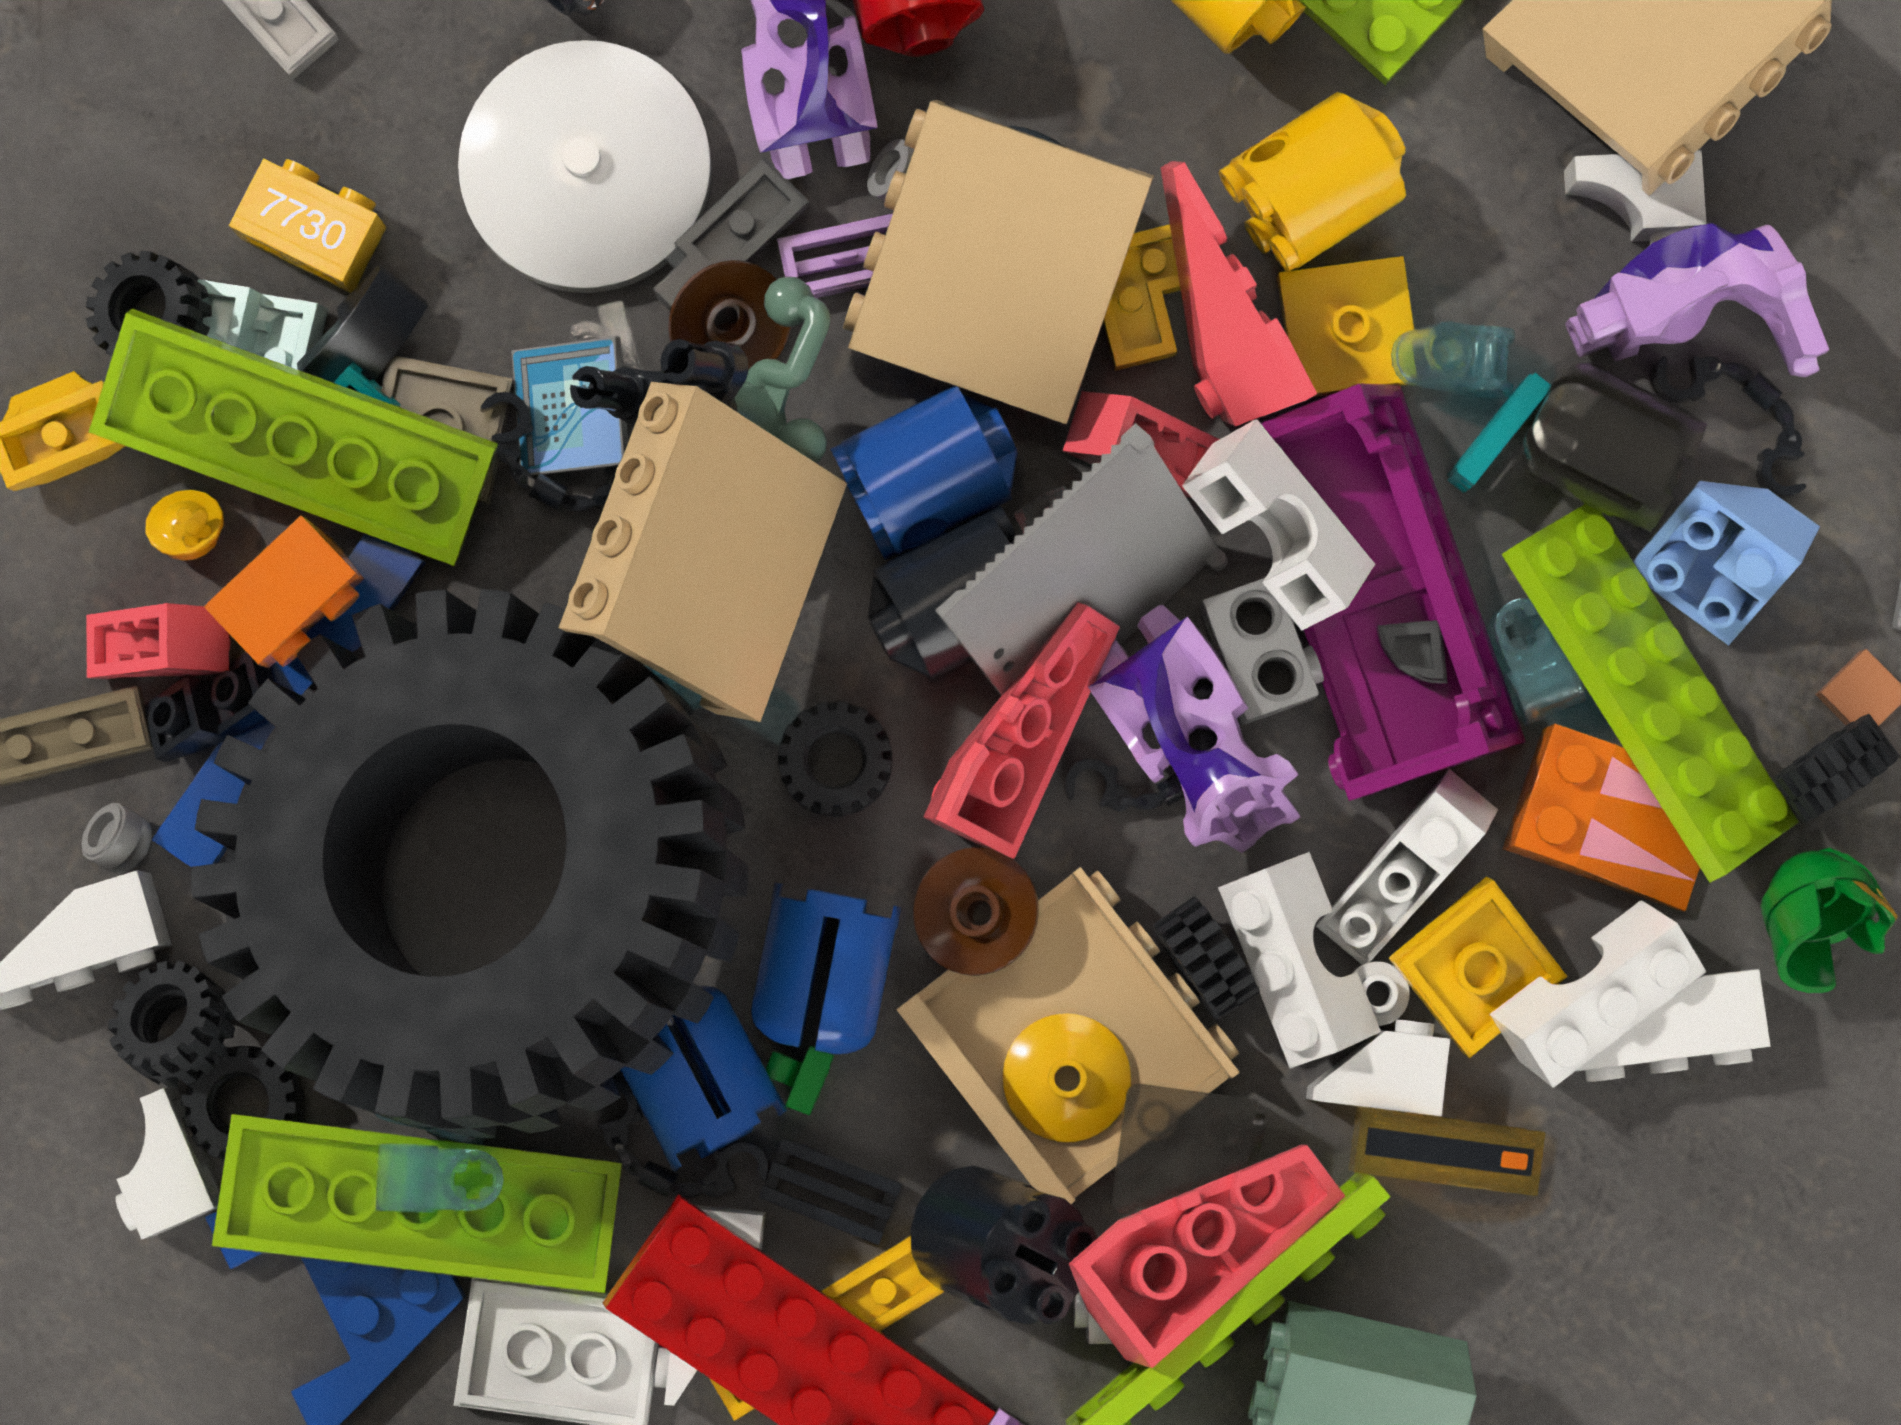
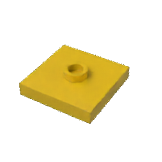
M1404 256L1278 273L1277 282L1284 331L1317 392V395L1313 397L1332 395L1359 383L1400 386L1419 384L1422 379Z
M1487 876L1389 957V960L1460 1051L1469 1058L1501 1033L1490 1016L1493 1011L1540 976L1555 985H1558L1568 977L1495 881Z

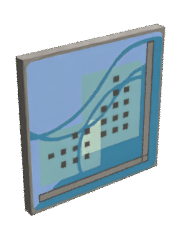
M613 336L512 350L514 393L528 407L529 423L533 426L532 434L529 437L522 436L519 440L520 465L531 476H537L539 473L545 475L618 466L628 444L627 423L620 418H615L607 410L585 409L577 406L571 398L570 384L582 387L589 386L590 382L578 381L572 378L577 370L585 366L597 367L600 370L612 372L623 367L621 338ZM516 412V420H517V426H518V424H519V416H518V414H517V412Z

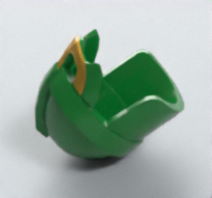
M1826 848L1819 851L1802 852L1791 857L1775 871L1769 887L1760 904L1761 914L1771 940L1777 973L1780 979L1794 990L1806 993H1826L1835 988L1836 976L1831 952L1832 944L1850 937L1864 951L1872 954H1882L1885 951V935L1895 923L1898 915L1883 896V892L1872 873L1848 854L1832 848ZM1876 913L1879 916L1877 923L1873 920Z

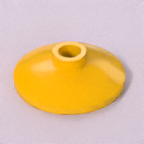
M1055 1014L1035 1021L1016 1037L1005 1058L1003 1088L1010 1109L1027 1129L1048 1140L1077 1142L1098 1135L1118 1118L1129 1096L1131 1071L1123 1046L1107 1027L1083 1015ZM1066 1065L1075 1067L1080 1075L1079 1084L1070 1091L1061 1090L1055 1083L1057 1070Z

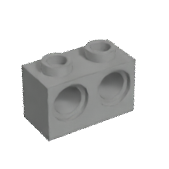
M1265 578L1204 599L1198 607L1212 646L1248 706V709L1238 717L1241 726L1314 700L1319 695L1316 684L1324 681L1323 672L1313 647L1310 645L1302 648L1294 627L1296 623L1262 582ZM1249 602L1263 606L1270 617L1268 631L1259 635H1252L1243 631L1236 619V612L1239 606ZM1267 662L1283 664L1291 674L1292 684L1290 690L1282 695H1273L1266 692L1258 679L1261 665Z

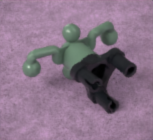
M791 276L782 277L770 284L765 293L764 307L768 317L780 326L793 327L803 323L787 364L775 359H763L757 361L748 369V359L738 345L716 340L701 345L677 339L667 344L662 352L660 360L662 371H645L621 367L612 372L591 366L580 368L574 373L572 378L578 381L590 382L588 387L570 384L571 398L580 408L607 410L609 414L615 418H620L634 428L640 406L646 397L651 382L697 386L807 458L818 463L824 456L827 446V438L823 428L807 418L793 419L786 423L784 408L789 395V389L803 384L813 369L831 322L830 312L825 303L813 296L810 286L801 279Z

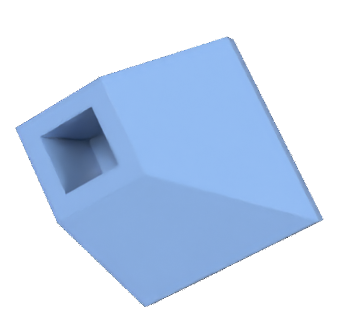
M1699 481L1634 558L1633 563L1645 578L1651 590L1729 646L1802 563L1820 526L1769 489Z

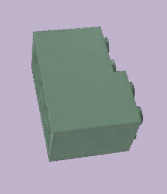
M1287 1301L1282 1323L1271 1321L1263 1353V1360L1268 1361L1265 1381L1256 1380L1254 1384L1248 1419L1253 1420L1252 1425H1469L1477 1394L1468 1343L1463 1340Z

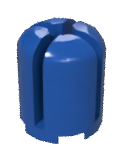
M774 882L769 920L751 1006L754 1025L762 1034L777 1043L800 1047L805 1032L827 917L839 919L815 1051L831 1054H849L866 1047L876 1033L901 907L894 905L890 918L866 913V899L807 889L805 901L781 896L783 884Z
M698 985L714 997L707 1012L698 1024L672 1015L669 1020L716 1107L720 1118H716L667 1023L657 1035L674 1054L652 1075L626 1066L621 1069L673 1172L679 1170L682 1166L677 1156L696 1148L702 1159L751 1133L752 1129H754L753 1126L761 1123L757 1114L773 1105L778 1116L788 1111L730 1001L716 987Z

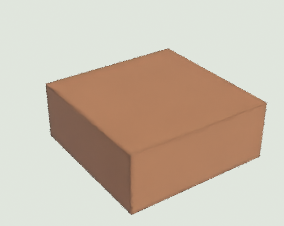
M1867 649L1859 651L1815 695L1845 726L1867 714H1870L1879 726L1901 705V683Z

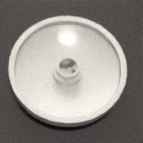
M589 40L567 41L543 47L519 58L499 73L484 89L468 116L462 133L458 161L459 182L467 212L478 233L494 254L512 270L535 283L556 290L576 293H595L620 289L634 284L664 267L668 263L666 258L676 248L674 242L703 216L708 201L712 173L711 152L703 121L693 100L677 79L660 64L633 49L618 44Z

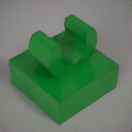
M810 1045L804 1061L801 1062L773 1051L766 1067L770 1079L793 1087L785 1106L810 1116L833 1063L835 1054L815 1051L816 1046Z

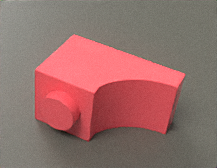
M1081 392L1063 452L1091 465L1092 463H1100L1102 454H1110L1111 445H1119L1121 436L1136 423L1152 437L1155 449L1184 495L1192 498L1182 485L1209 447L1220 439L1132 396Z
M164 603L86 615L87 678L184 677L186 675L194 677L229 671L230 635L204 606Z

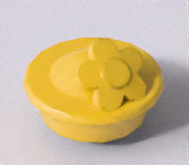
M196 490L176 491L163 497L151 508L146 518L145 533L151 545L161 553L177 560H194L206 555L216 546L224 526V512L218 501L205 492Z

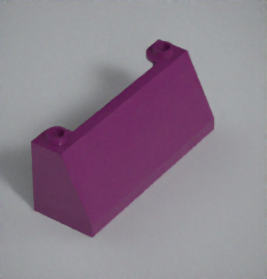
M1359 383L1260 423L1375 563V566L1348 608L1304 629L1308 644L1313 647L1319 660L1324 677L1322 684L1341 737L1335 740L1334 753L1330 754L1328 758L1329 769L1338 788L1345 790L1348 800L1351 801L1525 743L1526 740L1401 386ZM1437 620L1444 641L1447 684L1420 682L1398 670L1385 655L1377 636L1376 626Z

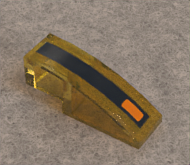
M1356 1106L1348 1170L1385 1177L1538 1196L1546 1132Z

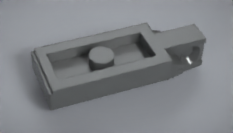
M766 158L762 159L674 242L676 248L666 258V261L674 269L653 288L655 297L671 311L674 299L682 286L701 269L729 260L751 263L809 208V201L786 178H783L782 174Z

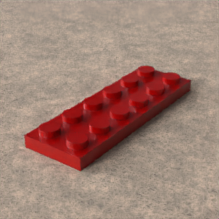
M679 1194L602 1302L607 1310L778 1425H988L996 1413L979 1398Z

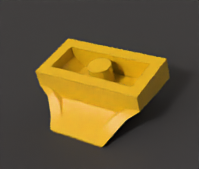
M73 371L10 398L8 410L0 422V472L8 489L17 491L50 483L103 461L125 447V445L89 433L104 384L102 380L92 384Z

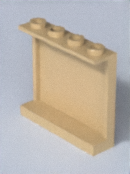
M1512 0L1483 28V37L1487 59L1503 72L1512 65L1522 71L1641 172L1642 190L1650 196L1664 182L1672 184L1680 179L1691 166L1695 157L1694 153L1710 138L1717 141L1724 137L1737 122L1740 116V109L1755 95L1764 97L1769 94L1783 78L1786 66L1801 51L1809 54L1824 41L1832 26L1830 23L1832 0Z
M939 100L930 101L927 112L916 109L904 143V146L914 149L907 173L895 171L885 198L884 207L894 211L886 235L875 232L865 258L863 268L873 271L866 295L855 292L844 321L843 329L853 332L848 348L1067 424L1154 175L1131 167L1127 169L949 107Z
M651 382L646 397L640 406L638 418L623 458L617 467L615 479L599 522L594 528L592 540L576 583L570 592L568 604L559 628L565 632L594 636L701 695L702 698L699 705L715 714L761 722L847 483L699 387Z
M1081 867L1038 900L1039 917L1035 934L1027 949L1016 961L1000 971L980 976L963 975L947 970L896 1009L1031 1186L1038 1191L1062 1197L1070 1204L1076 1201L1074 1198L1224 1081L1228 1078H1234L1240 1073L1231 1062L1240 1053L1228 1036L1216 1023L1208 1030L1204 1027L1191 1010L1200 1001L1177 972L1168 979L1152 960L1154 956L1160 953L1152 938L1137 921L1128 928L1113 909L1121 901L1114 889L1098 870L1088 877ZM1055 1014L1083 1015L1107 1027L1120 1041L1130 1065L1131 1085L1129 1096L1118 1118L1098 1135L1077 1142H1057L1034 1134L1015 1117L1004 1094L1003 1067L1012 1043L1029 1025L1039 1019ZM1066 1065L1057 1070L1055 1083L1061 1090L1070 1091L1079 1084L1080 1075L1075 1067Z

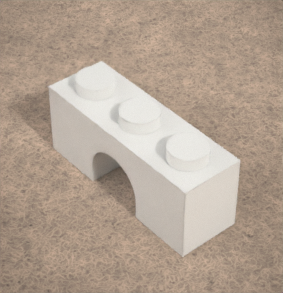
M1257 419L1214 442L1182 485L1221 534L1248 520L1260 527L1270 543L1273 555L1271 570L1262 583L1301 630L1348 608L1375 566V563Z
M1310 852L1218 887L1254 980L1259 987L1260 995L1289 1068L1339 1052L1381 1032L1358 972L1344 977H1337L1323 966L1317 956L1313 942L1315 923L1320 917L1333 912V909Z
M1642 900L1591 937L1602 955V959L1590 973L1574 982L1563 985L1551 984L1540 976L1490 1014L1519 1062L1553 1088L1706 973L1705 968L1678 923Z

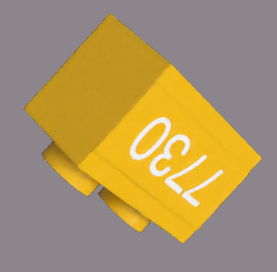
M263 158L229 227L241 240L351 293L356 288L387 228L378 214L373 212L377 204L366 196L347 187H342L339 194H336L317 185L320 176L295 161L286 159L283 166L280 167Z

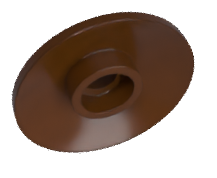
M740 260L722 261L701 269L682 286L674 299L668 323L670 342L682 339L704 345L707 342L716 340L738 345L748 359V369L757 361L763 359L776 360L783 351L791 327L780 326L769 318L764 307L765 293L770 284L777 279L764 268ZM725 307H731L732 315L730 319L724 324H715L714 319L717 313Z
M984 847L960 849L936 862L922 879L917 889L913 907L915 930L921 945L928 955L944 968L969 976L995 973L1016 961L1030 944L1035 934L1039 917L1037 892L1025 869L1014 859ZM981 903H988L992 910L991 918L986 924L978 926L973 920L974 909Z

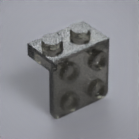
M1141 1083L1131 1085L1125 1097L1112 1192L1113 1207L1122 1214L1132 1215L1248 1167L1250 1152H1260L1264 1135L1265 1114L1256 1113L1257 1100Z

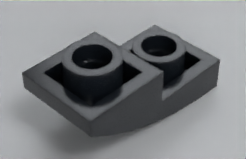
M379 264L337 307L339 320L297 362V369L334 383L345 369L354 362L363 370L361 373L369 381L375 380L419 322L428 307L427 301ZM349 385V386L347 387V388H349V389H351V390L357 391V390H356L354 387H352L351 385Z
M246 652L229 664V671L214 674L207 680L186 675L146 703L144 708L155 759L168 762L188 756L224 742L227 735L234 737L266 720L248 702L267 679L274 682L271 667L268 669L258 665Z

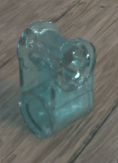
M1453 321L1409 330L1401 334L1393 344L1391 353L1392 366L1396 375L1404 383L1413 387L1456 392L1460 396L1492 399L1509 397L1513 394V384L1507 381L1508 345L1515 342V331L1506 327L1474 326Z
M1530 599L1512 600L1494 612L1488 622L1487 633L1504 675V681L1512 704L1525 726L1528 727L1586 702V692L1581 679ZM1512 613H1514L1518 621L1529 619L1533 624L1534 630L1526 635L1527 646H1525L1520 637L1510 640L1506 635L1505 628L1513 623Z
M379 1144L375 1210L433 1213L435 1210L474 1211L484 1209L492 1204L501 1192L504 1181L502 1168L494 1157L487 1152L479 1150L443 1149L435 1145ZM469 1162L480 1163L481 1173L492 1175V1187L481 1188L479 1199L472 1200L466 1198L465 1187L454 1186L455 1174L465 1173Z

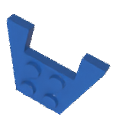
M217 1212L205 1217L212 1233H214ZM220 1248L230 1269L236 1268L263 1254L260 1252ZM301 1257L350 1356V1361L291 1391L306 1424L341 1425L466 1298L456 1276Z

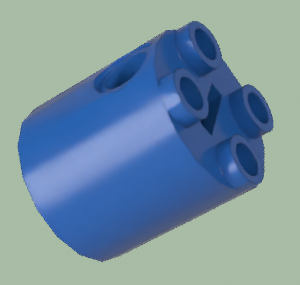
M955 385L830 448L884 560L894 555L899 556L984 511L988 512L1012 500L1011 489L1018 454L1012 437L996 408L993 409L962 394Z

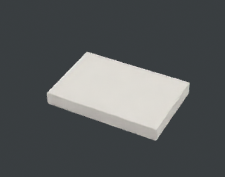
M472 1278L453 1406L590 1425H648L659 1344L604 1307L602 1302L609 1293L605 1292L602 1294Z

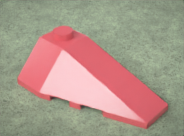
M1171 161L1160 167L1192 362L1201 382L1194 385V390L1207 414L1212 419L1219 415L1222 421L1238 426L1306 401L1317 395L1310 378L1278 319L1275 318L1271 321L1262 310L1258 312L1252 301L1257 299L1255 291L1257 284L1246 266H1242L1235 255L1230 254L1225 257L1219 247L1227 242L1226 233L1185 162Z
M1078 602L950 758L941 779L933 789L931 801L923 818L957 836L1015 859L1091 691L1088 686L1096 681L1120 626L1091 607Z
M1302 1144L1118 1220L1069 1263L1086 1309L1124 1359L1153 1368L1340 1202L1345 1195L1308 1145Z

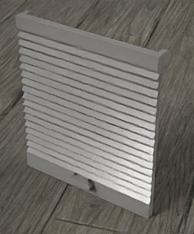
M1135 423L1121 436L1119 445H1111L1110 454H1102L1100 463H1092L1091 472H1083L1081 481H1073L1072 490H1064L1062 499L1053 500V508H1045L1043 517L1034 518L1033 526L1024 527V535L1015 536L1014 544L1005 545L1004 553L995 554V562L986 563L985 571L976 572L975 580L966 581V589L956 590L935 611L1002 696L1078 602L1091 607L1119 625L1120 629L1115 640L1121 645L1138 629L1137 625L1141 617L1158 605H1164L1206 564L1214 571H1221L1228 565V558L1217 547L1158 454L1152 437Z

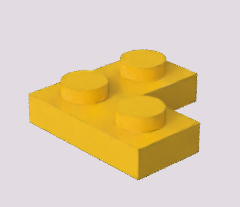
M1170 224L1133 234L1103 320L1115 371L1173 357L1177 354L1163 297L1164 294L1181 291Z

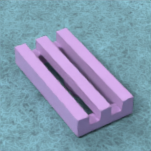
M893 214L778 238L777 242L785 277L798 278L800 276L864 263L869 246L795 262L793 253L872 236L875 232L886 233ZM866 269L811 281L806 284L810 286L813 296L820 298L868 287L873 271Z

